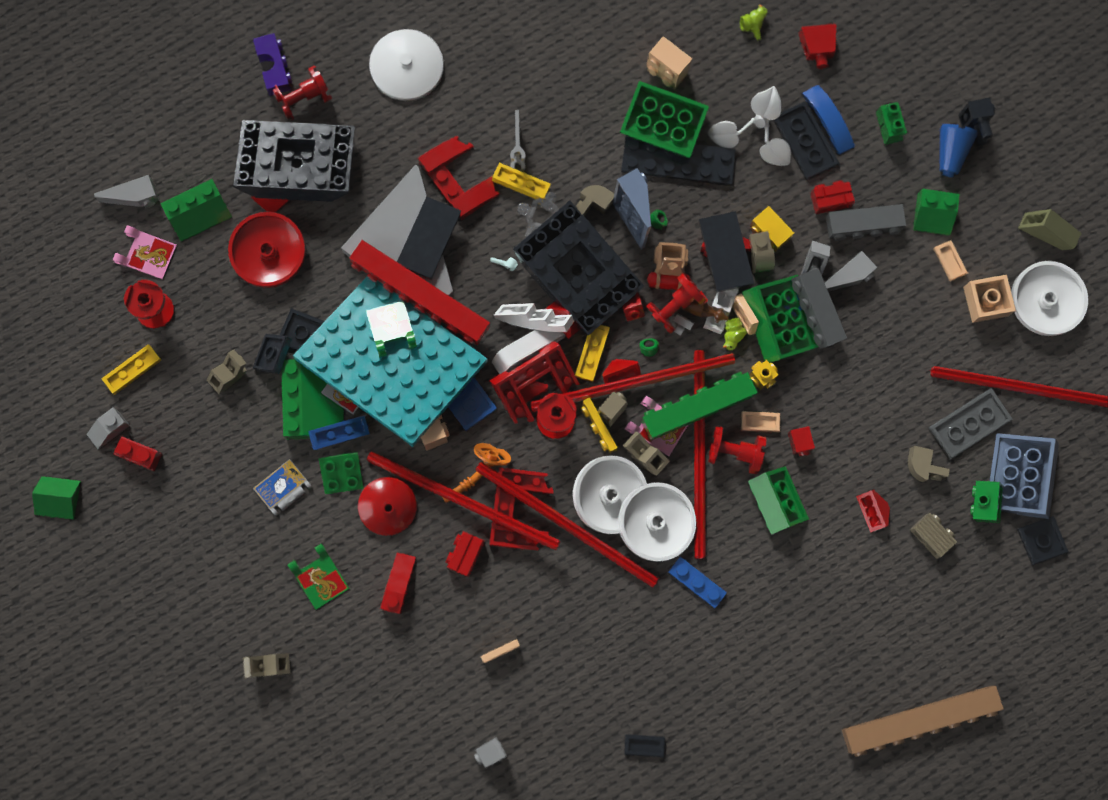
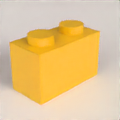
M769 206L756 216L750 224L751 231L754 234L769 232L771 248L775 252L791 239L794 234Z

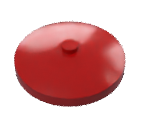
M260 212L242 220L234 229L228 245L229 260L236 273L249 284L263 288L280 286L291 280L301 269L306 253L305 241L297 225L286 216L274 212Z

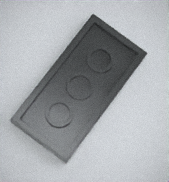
M990 388L930 426L929 430L950 460L1013 419L993 389Z

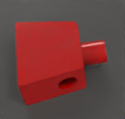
M836 24L801 27L799 38L806 59L816 60L818 69L828 67L827 59L832 58L836 50Z

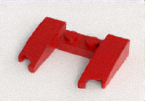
M455 136L418 157V162L450 206L461 210L462 213L459 218L463 220L498 196L499 191H495L492 177L466 192L463 191L446 168V165L474 146L471 143L466 145L458 141L459 137Z
M555 341L538 350V355L509 373L504 371L490 380L496 394L515 424H518L517 418L527 417L528 422L534 421L519 390L550 372L562 394L567 393L572 383L579 385L561 346Z
M501 467L498 469L499 474L527 492L553 494V488H547L544 477L548 476L547 473ZM497 485L494 510L513 518L515 497ZM492 521L489 546L539 550L536 547L538 542Z

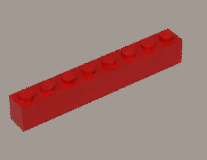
M361 240L349 257L352 264L351 267L356 271H364L373 282L379 281L384 284L383 287L387 291L398 293V297L406 303L410 301L421 313L427 312L431 315L430 318L438 324L444 323L450 332L454 334L458 332L467 343L478 345L489 330V321L364 240Z

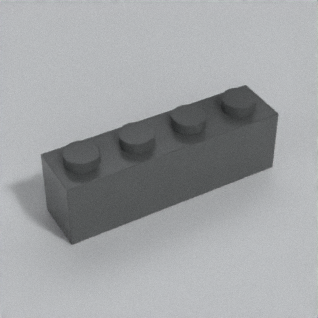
M903 204L829 212L826 216L829 239L835 238V241L844 240L849 236L859 239L866 234L876 237L884 232H889L891 235L899 234L906 226Z
M819 268L792 278V287L799 297L800 306L806 314L807 323L813 331L815 343L819 348H825L846 339L847 336Z

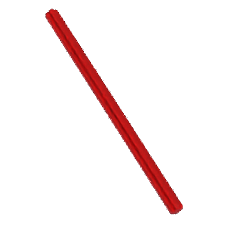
M696 350L694 352V362L705 360V352L703 350ZM705 371L694 374V395L697 394V390L705 387ZM705 418L694 422V511L696 516L694 537L696 559H704L706 557Z
M731 353L564 394L569 396L573 402H578L589 397L591 399L611 394L612 392L616 393L732 365L735 363V357ZM542 399L531 402L533 412H537Z
M933 366L930 372L931 376L936 378L1108 407V396L937 366Z
M370 452L367 457L368 462L553 550H557L560 545L558 539L374 452Z
M480 462L476 467L478 473L649 586L654 587L658 582L656 576L483 462Z

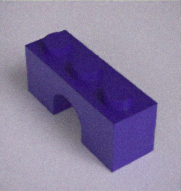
M275 33L254 38L253 42L259 61L274 62L271 70L262 72L269 96L274 95L273 89H275V85H277L281 93L291 90L289 84L293 82L290 72L286 73L285 67H288L285 56H281L280 53L283 50L281 40L276 39Z

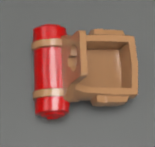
M659 242L654 252L656 269L655 272H650L647 278L649 288L678 290L682 286L677 277L685 273V266L688 264L686 245Z

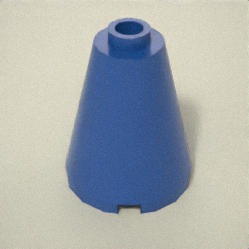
M942 124L940 128L939 171L943 172V176L954 177V175H958L977 137L978 131L969 127H965V129L960 128L959 125Z

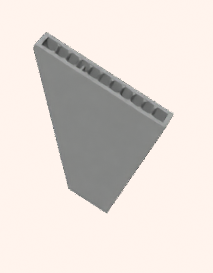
M417 165L408 172L341 247L343 253L348 257L351 256L361 240H364L397 262L426 198V192ZM442 255L432 280L421 275L418 276L452 297L453 290ZM427 312L424 313V314H426L428 317H431V315L428 314Z

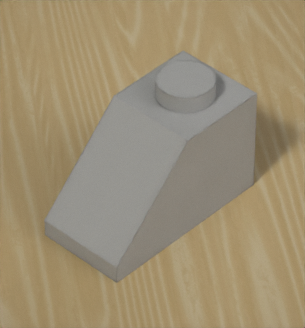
M812 241L801 274L819 268L822 276L829 259L830 246Z
M113 407L95 421L87 436L99 450L130 425L121 413Z
M495 737L476 749L477 754L474 756L479 765L484 764L486 768L506 757L507 754L498 738Z

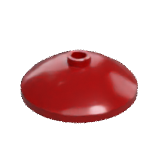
M382 477L373 480L363 489L358 500V513L363 524L370 531L385 536L395 535L404 531L412 523L417 509L416 498L411 488L405 482L393 477ZM387 504L392 506L390 511L385 510Z

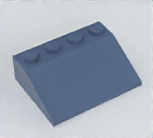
M636 168L617 179L612 204L642 250L646 245L651 228L648 180L643 172L640 173Z
M996 433L990 481L1000 482L1004 485L1001 511L1049 519L1059 443L1056 439Z

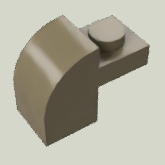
M588 186L581 191L580 199L583 201L580 200L576 208L583 216L587 214L591 207L605 214L613 203L614 193L603 186Z
M769 232L748 235L752 252L749 258L753 274L773 270L775 256L774 249L771 248Z
M235 350L228 352L224 362L211 370L207 378L208 383L218 394L222 393L246 373L247 370L244 368L246 362Z
M635 432L623 445L636 462L656 476L670 462L659 449L651 446L638 432Z
M918 446L910 448L908 468L917 480L925 482L930 476L931 480L941 481L949 476L950 469L931 465L933 450Z
M289 653L243 657L245 678L290 674Z

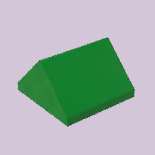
M42 476L32 492L35 515L74 520L81 481Z

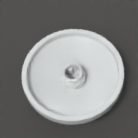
M398 30L384 36L375 45L370 57V72L374 83L384 94L397 100L411 101L428 95L438 85L443 73V58L437 44L426 34L415 30Z
M1043 261L1029 266L1019 274L1011 290L1016 309L1014 313L1018 320L1030 331L1044 336H1057L1072 330L1082 321L1088 307V293L1083 280L1073 269L1058 262Z
M603 456L590 461L578 474L573 488V502L578 516L588 527L597 532L605 534L620 533L618 519L621 506L632 491L647 484L644 475L634 463L623 457Z
M665 483L646 484L632 491L624 500L619 512V531L626 546L637 556L650 561L669 560L680 555L691 543L696 529L695 511L688 497L678 488Z

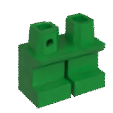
M899 103L880 106L876 111V116L881 128L884 144L903 141V135L907 134Z

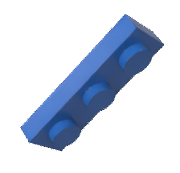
M365 416L308 431L313 450L369 434Z
M681 557L678 558L668 572L713 608L717 607L727 593Z

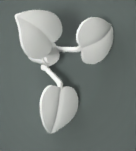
M775 86L753 97L751 108L756 116L741 130L737 131V127L733 122L723 121L712 126L708 132L709 137L719 146L734 148L739 142L738 135L755 123L758 128H765L766 144L760 148V155L763 160L779 166L791 163V149L788 143L779 138L772 139L770 142L768 139L770 126L768 123L770 120L778 118L782 110L781 99Z

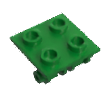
M357 452L319 458L325 494L364 489L359 464L360 459Z

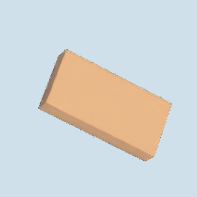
M951 240L933 248L949 281L968 274Z
M736 295L732 308L738 318H740L749 335L755 334L759 321L743 295Z
M742 411L741 431L779 433L780 413Z
M516 639L482 655L483 662L487 663L520 646L518 640Z

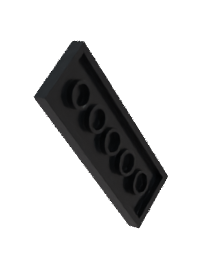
M625 136L621 172L629 173L637 168L640 173L643 172L647 176L731 186L735 149L695 144L690 158Z

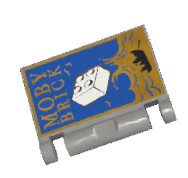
M289 459L253 489L271 512L277 516L279 513L274 509L277 505L282 511L306 493L301 487L303 484L308 489H311L312 486Z

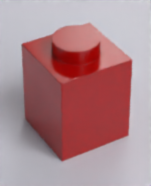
M809 426L788 432L793 455L799 454V457L808 456L810 451L815 449Z

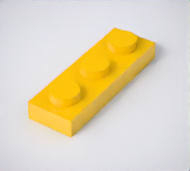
M499 163L492 177L493 182L541 202H544L551 186L550 183L502 163Z
M600 325L590 335H587L575 373L577 378L593 382L610 329L609 327Z
M148 344L101 379L112 394L115 395L159 363L161 358L151 345Z
M590 397L583 401L581 410L586 418L590 417L592 421L590 426L593 432L600 435L602 440L599 442L603 450H608L609 453H612L618 447Z

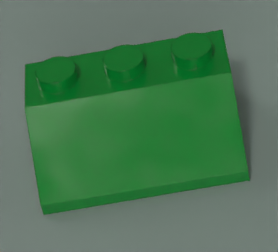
M213 179L160 203L181 242L232 218Z
M786 466L766 472L748 481L751 492L756 498L758 508L763 514L771 535L809 520Z

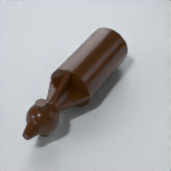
M694 300L687 308H680V310L698 317L714 316L716 323L729 319L723 312V308L715 311L707 302L702 306Z

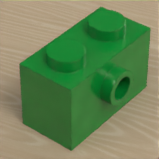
M976 481V486L972 488V497H975L974 505H971L970 510L971 516H973L975 521L1001 523L1003 484L992 481Z

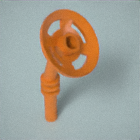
M479 443L474 447L476 456L483 460L484 464L490 468L494 465H508L511 461V456L504 449L495 448L491 444ZM498 454L501 455L504 458V460H501ZM476 471L471 477H467V480L464 479L463 482H459L460 485L453 490L460 494L463 491L467 492V489H471V486L474 487L475 483L483 475ZM442 497L443 500L445 501V503H448V502L450 501V500H448V499Z

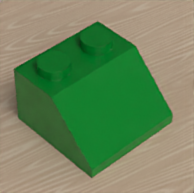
M922 188L917 194L913 230L950 236L958 212L960 194Z

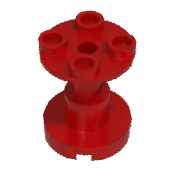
M315 65L308 68L311 78L300 83L299 89L283 96L277 85H275L273 93L277 101H282L284 104L282 110L287 119H294L289 106L305 98L309 101L321 95L325 103L332 100L331 94L328 96L326 94L329 89L319 71H316Z
M685 273L677 277L682 286L672 294L674 299L663 309L660 310L652 302L647 305V308L653 313L652 316L659 323L662 322L670 334L676 329L669 321V318L681 307L687 308L694 300L702 306L708 301L704 293L696 287L697 285Z
M139 280L133 286L130 285L124 295V303L127 310L148 328L155 329L166 326L174 314L172 300L153 281Z
M551 393L546 395L540 401L537 409V426L541 433L551 439H560L572 431L576 418V406L573 400L565 394Z
M716 426L713 435L714 442L710 445L708 462L714 464L718 452L734 455L736 460L750 463L749 473L757 475L764 458L762 446L766 447V437L758 435L754 444L741 441L738 445L721 441L723 427Z

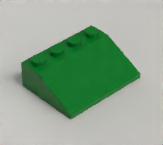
M639 81L620 133L690 158L709 106Z
M798 275L759 285L742 292L746 302L759 321L756 336L764 361L767 360L769 363L819 347L815 343L814 334L807 323L804 310L800 311L798 309L800 300L797 299V293L792 287L791 280ZM787 305H788V306L791 307V308L787 310V309L784 308L783 306H787ZM792 311L796 313V317L791 313Z
M295 359L284 360L282 365L283 437L286 440L310 439L308 431L344 421V408L321 393L327 383Z

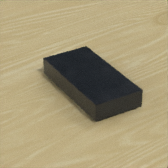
M625 734L624 755L664 757L665 737Z

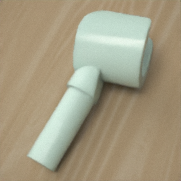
M493 257L490 262L500 264L506 269L511 268L510 271H514L518 265L517 261L511 257L507 262Z

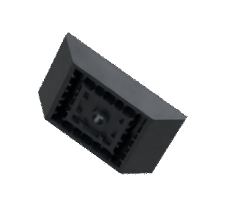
M242 120L234 188L255 198L332 202L348 194L355 126ZM296 162L302 163V166L299 168L292 167Z
M570 200L513 248L526 271L553 302L571 313L578 328L586 335H590L644 287L643 283ZM579 266L582 270L581 275H574L572 267Z

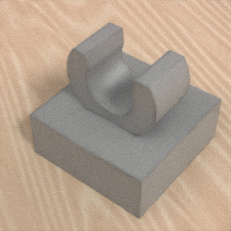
M678 313L674 319V322L678 323L674 332L681 336L684 329L691 330L695 322Z

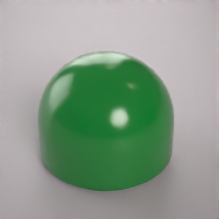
M655 210L650 214L651 226L653 228L661 229L667 225L668 220L663 211ZM657 215L664 216V223L659 221Z
M643 339L640 342V351L644 356L652 357L657 354L659 343L656 339ZM646 341H651L654 345L652 347H646L644 346V343Z

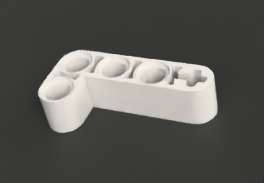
M534 330L501 349L495 355L492 364L499 374L504 371L509 373L517 368L518 365L539 354L538 350L553 341L559 342L566 335L563 332Z

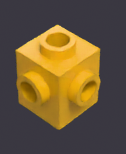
M767 360L763 363L759 361L751 367L753 371L749 375L755 387L761 390L766 386L768 389L776 383L775 378L778 376V370L773 363H769ZM764 370L768 376H764L762 371Z

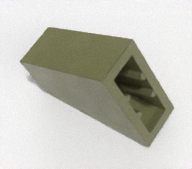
M1052 209L1025 213L1018 229L1061 250L1074 249L1081 235V232Z

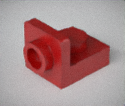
M636 293L623 305L627 321L645 316L639 294Z

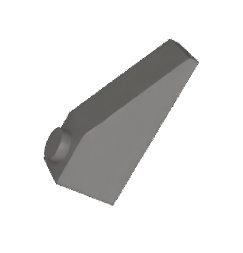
M149 175L94 193L96 199L101 203L151 207L155 205V202L159 201L153 180Z
M861 251L825 282L828 291L860 284L863 280L868 282L875 275L873 272L877 267Z

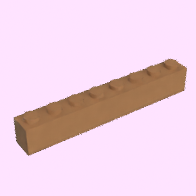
M988 686L842 729L848 752L851 754L855 753V756L866 754V750L874 748V751L886 748L885 744L891 742L893 745L901 744L908 737H911L912 740L923 737L925 732L930 731V734L941 732L942 727L949 726V728L961 726L960 722L967 720L968 723L980 720L979 716L986 715V717L998 715L997 711L1003 710V706L996 686Z

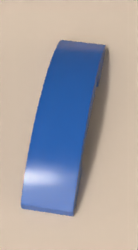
M817 85L803 92L802 95L811 109H814L831 137L830 141L838 155L855 147L841 114L825 91Z

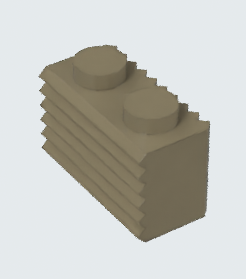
M612 392L601 407H599L598 413L601 419L610 427L625 411L628 404L626 397L620 392L617 394Z
M928 513L910 531L937 559L942 557L957 541L954 539V533L941 525L942 521L937 515Z

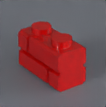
M843 180L836 181L830 186L825 184L817 185L810 193L815 214L850 208L855 203L850 182L844 183Z
M125 437L120 438L114 451V455L152 471H155L162 456V453Z
M464 531L461 535L458 534L453 544L456 548L453 553L449 552L445 561L448 564L447 568L469 578L485 541Z

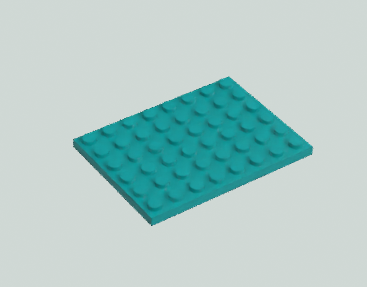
M366 277L298 349L293 357L413 447L488 361L485 356L426 314L418 311L409 302H404L417 347L409 349L407 338L385 343L387 355L379 357L366 311L403 300L395 292L387 291L381 282H373Z

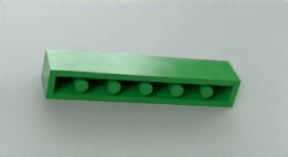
M738 372L732 375V379L726 382L724 379L714 383V387L709 389L707 386L697 390V394L693 396L687 394L680 397L679 402L673 404L671 401L663 404L660 410L655 411L651 409L645 412L641 422L650 441L755 397L758 392L749 373L742 374V372Z

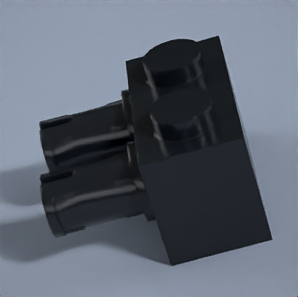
M990 98L969 101L958 114L961 128L969 127L978 131L975 139L976 146L985 145L987 139L993 136L989 121L995 115V106L991 103Z

